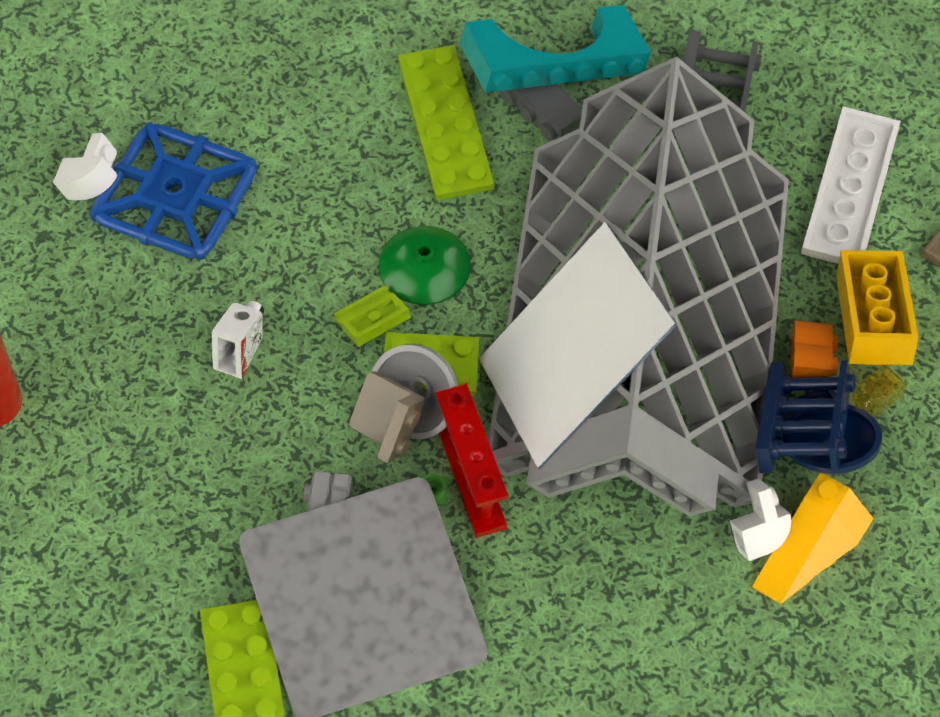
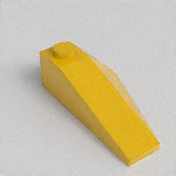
M820 473L792 517L791 528L786 540L778 549L771 553L752 588L782 604L819 573L834 564L846 552L856 547L873 521V517L849 487L826 474Z

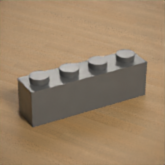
M557 84L500 91L504 101L509 105L514 104L527 122L531 123L533 121L548 141L555 140L580 128L583 107Z

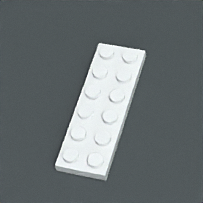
M843 106L802 247V255L838 264L841 250H866L901 121Z

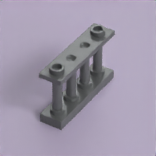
M690 30L683 62L709 84L742 89L741 101L729 100L745 112L753 71L759 72L762 54H756L759 42L753 41L750 55L705 48V44H699L701 32ZM702 59L745 66L748 69L746 78L702 71L700 67L695 66L696 61L702 62Z

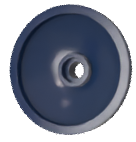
M849 404L844 433L847 454L846 458L840 461L839 472H832L829 455L790 456V458L802 467L818 473L843 474L852 472L869 464L878 455L882 446V430L877 420L870 413ZM833 411L797 412L788 421L832 420ZM830 433L784 434L783 443L829 442Z

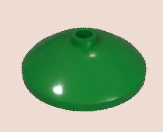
M416 226L399 232L386 243L379 258V273L384 285H387L391 293L394 292L399 299L418 305L437 304L455 296L466 284L471 269L470 256L463 242L451 232L434 226ZM422 253H428L429 255H427V256H422V255H420V254H422Z

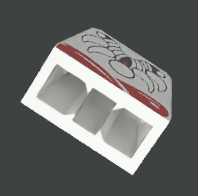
M255 301L248 302L246 306L232 303L212 331L214 370L242 379L263 338L262 315L264 308L261 304Z

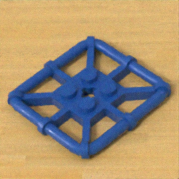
M152 121L145 123V127L141 128L135 135L120 161L114 163L112 168L117 173V177L107 190L97 196L90 210L91 219L106 228L138 239L140 244L146 246L152 244L187 258H197L198 261L205 259V255L214 248L229 220L235 218L238 213L237 206L253 181L258 169L256 160L243 153L209 141V138L202 135L196 137L165 125L153 124ZM158 136L192 147L185 160L183 161L165 154ZM148 138L157 156L149 172L131 166ZM204 152L233 162L211 170L195 165ZM242 174L227 201L207 194L212 183ZM123 178H130L141 182L135 194L109 202ZM176 184L179 185L180 190L177 192H169V189H167L168 187H174ZM199 205L220 212L202 243L192 222V217ZM138 206L153 211L144 228L110 216ZM164 216L184 224L192 246L154 233Z

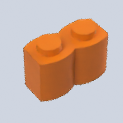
M794 321L791 339V378L831 377L837 375L838 357H833V353L837 352L838 334H833L832 324Z

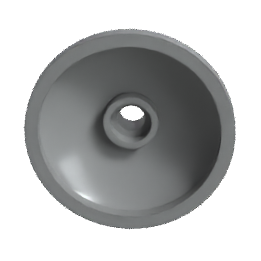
M419 344L400 345L384 353L374 365L372 372L375 371L426 398L421 409V418L415 426L410 439H426L443 431L447 425L436 398V392L458 386L455 374L447 361L436 351ZM421 382L425 384L426 392L421 389Z

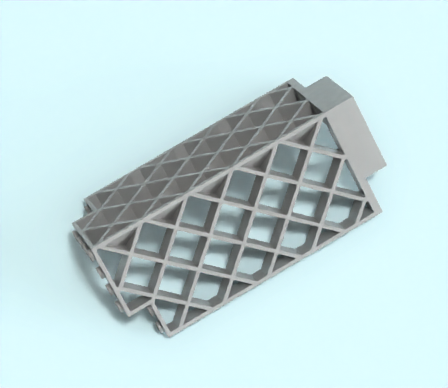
M674 57L584 99L580 128L535 148L507 321L508 327L542 291V289L540 290L541 285L560 260L562 263L543 288L601 225L606 222L618 238L619 236L621 238L619 240L636 266L639 265L643 258L646 259L640 272L677 324L657 346L668 373L664 374L657 355L653 350L541 469L536 466L497 392L488 441L500 474L510 477L528 471L526 484L549 498L625 475L690 517L715 510L717 497L733 507L751 504L747 482L758 478L762 481L763 473L759 472L755 446L771 362H773L789 179L751 150L754 120L678 57ZM635 111H637L633 118L630 120V122L627 124V126L623 129V131L611 145V147L608 149L610 144L613 142V140L616 138V136L619 134V132L622 130V128L625 126V124L628 122L631 116L635 113ZM662 128L663 130L661 131V133L658 135V137L655 139L652 145L648 148V150L645 152V154L633 168V164L643 153V151L646 149V147L649 145V143L652 141V139L655 137L658 131ZM672 129H673V132H674V134H675V136H676V139H677V141H678V144H679V146H680V148H681V151H682V153H683V156H684V158H685V160H686V163H687V165H688V168H689L691 174H689V171H688V169H687V167H686V164H685V162H684V159H683V157H682V154H681V152H680V150H679V147H678V145H677V142H676V140H675V138H674V135H673V133H672ZM604 153L605 155L601 158V160L598 162V164L595 166V168L592 170V172L589 174V176L586 178L583 184L579 187L577 191H575ZM627 172H629V175L626 177V179L623 181V183L620 185V187L617 189V191L613 194V196L610 198V200L607 202V204L600 212L599 209L601 208V206L608 199V197L611 195V193L614 191V189L617 187L620 181L624 178ZM693 181L695 182V185H696V187H697V189H698V192H699L700 197H701V199H702V201H703V204H704V206H705V209H706V211H707V213H708V216H709V218H710V221H711L712 225L710 224V222H709V220H708V217H707V215H706V212H705L704 207H703V205H702V203H701V200H700L699 195H698V193H697V191H696V188H695V186H694ZM654 191L655 195L651 198V200L648 202V204L645 206V208L642 210L639 216L635 219V221L632 223L629 229L626 232L623 231L625 227L628 225V223L631 221V219L634 217V215L637 213V211L647 200V198L650 196V194ZM664 193L667 196L669 204L672 208V211L674 213V216L677 220V223L684 238H681L680 233L677 229L675 221L665 200ZM571 197L570 201L567 203V205L564 207V209L561 211V213L550 226V223L553 221V219L556 217V215L559 213V211L563 208V206ZM593 217H596L594 221L591 223V225L588 227V229L585 231V233L582 235V237L578 240V242L567 255L566 252L573 245V243L576 241V239L579 237V235L582 233L585 227L589 224ZM714 232H715L716 235H717V238H718V240H719V242H720V245H721V247H722V250H723V252H724V254H725V257H726V259H727V262H728V264H729V266H730V269H731L733 275H731V273H730V270H729V268H728V265H727L726 260H725V258H724V256H723V253H722V251H721V248H720V246H719V244H718V241H717V239H716V236H715ZM685 246H687L688 249H689V252H690V254H691V256H692V259H693V261H694V264H695V266H696V268H697V271H698V273H699V276H700V278H701V280H702V283H703V285H704V288H705L704 290L702 289V286H701V284H700V282H699V279H698L697 274H696V272H695V270H694V267H693V265H692V262H691V260H690V258H689V255H688V253H687V250H686ZM656 260H658L661 266L663 274L666 278L668 286L676 302L675 305L672 304L670 296L667 292L665 284L655 263ZM736 283H737V286H738V288H739V291H740V293H741V295H742V298H743V300H744V303H745V305H746V307H747V310H748V312H749V316H748V313H747V311H746V309H745V306H744V304H743V301H742V299H741V297H740V294H739V292H738V289H737V287H736V285H735ZM708 298H709V300H710V302H711V305H712V307H713V309H714V312H715V314H716V317H717V319H718V321H719V324H720V326H721V329H722V331H723V333H724V336H725V338H726L725 341H724V339H723V337H722V334H721V332H720V330H719V327H718V325H717V322H716V320H715V318H714V315H713V313H712V310H711V308H710V306H709V303H708V301H707ZM679 313L681 314L683 322L686 326L688 334L698 355L696 357L692 352L690 344L687 340L685 332L677 316V314ZM730 350L743 379L742 383L729 354ZM700 367H703V370L706 374L708 382L718 403V409H716L715 404L712 400L710 392L700 371ZM672 383L674 385V388L677 392L679 400L689 421L690 426L686 427L685 422L679 411L672 391L669 387V385ZM624 398L629 401L628 406L616 410ZM638 402H643L647 413L638 408ZM722 420H725L728 430L736 446V453L732 448L730 440L722 424ZM693 438H696L700 448L691 443Z

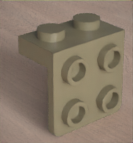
M373 371L366 376L350 419V426L382 444L377 458L389 463L398 457H403L408 451L411 435L421 418V409L426 398Z

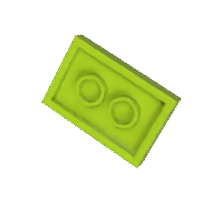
M386 332L384 353L404 344L426 346L436 351L447 361L455 374L458 386L467 383L471 396H476L480 337ZM421 382V389L426 392V386Z

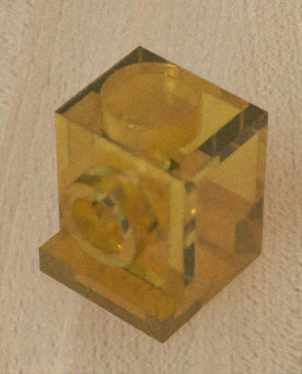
M880 365L877 371L856 386V391L853 393L852 398L856 407L867 411L876 418L902 397L907 384L887 365Z

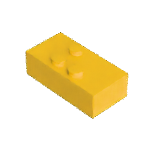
M841 250L836 277L849 364L913 365L919 336L903 251Z

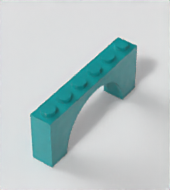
M624 5L598 7L591 27L595 42L585 49L572 53H546L523 46L501 31L493 19L465 22L460 45L485 93L640 74L645 71L651 54L648 45Z

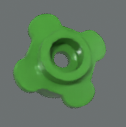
M431 473L419 477L425 479L431 488L436 489L433 495L438 506H443L448 502L446 488L450 486V481L446 476Z

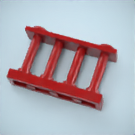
M466 383L436 392V398L447 425L438 435L476 538L506 530L507 523L499 501L508 499L509 495L468 385Z

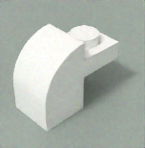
M93 133L83 157L63 158L53 183L69 200H87L100 195L112 185L117 177V173L111 167L117 150L103 133Z
M759 478L747 482L754 512L730 521L736 546L748 561L778 549L786 540L791 528V514L779 504L774 488L767 486Z

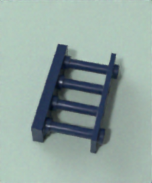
M841 360L839 377L791 378V375H786L784 362H771L755 446L760 473H773L775 460L780 459V456L826 455L830 457L832 472H839L840 461L845 459L847 454L844 433L850 393L856 391L855 373L849 372L848 360ZM837 390L836 398L788 399L786 396L791 394L792 391ZM833 411L832 420L784 421L783 415H788V412ZM830 433L829 442L780 443L779 437H784V434Z

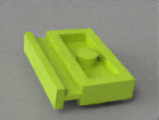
M387 285L333 313L335 321L342 326L343 331L358 347L411 318L409 308L394 292L391 293Z

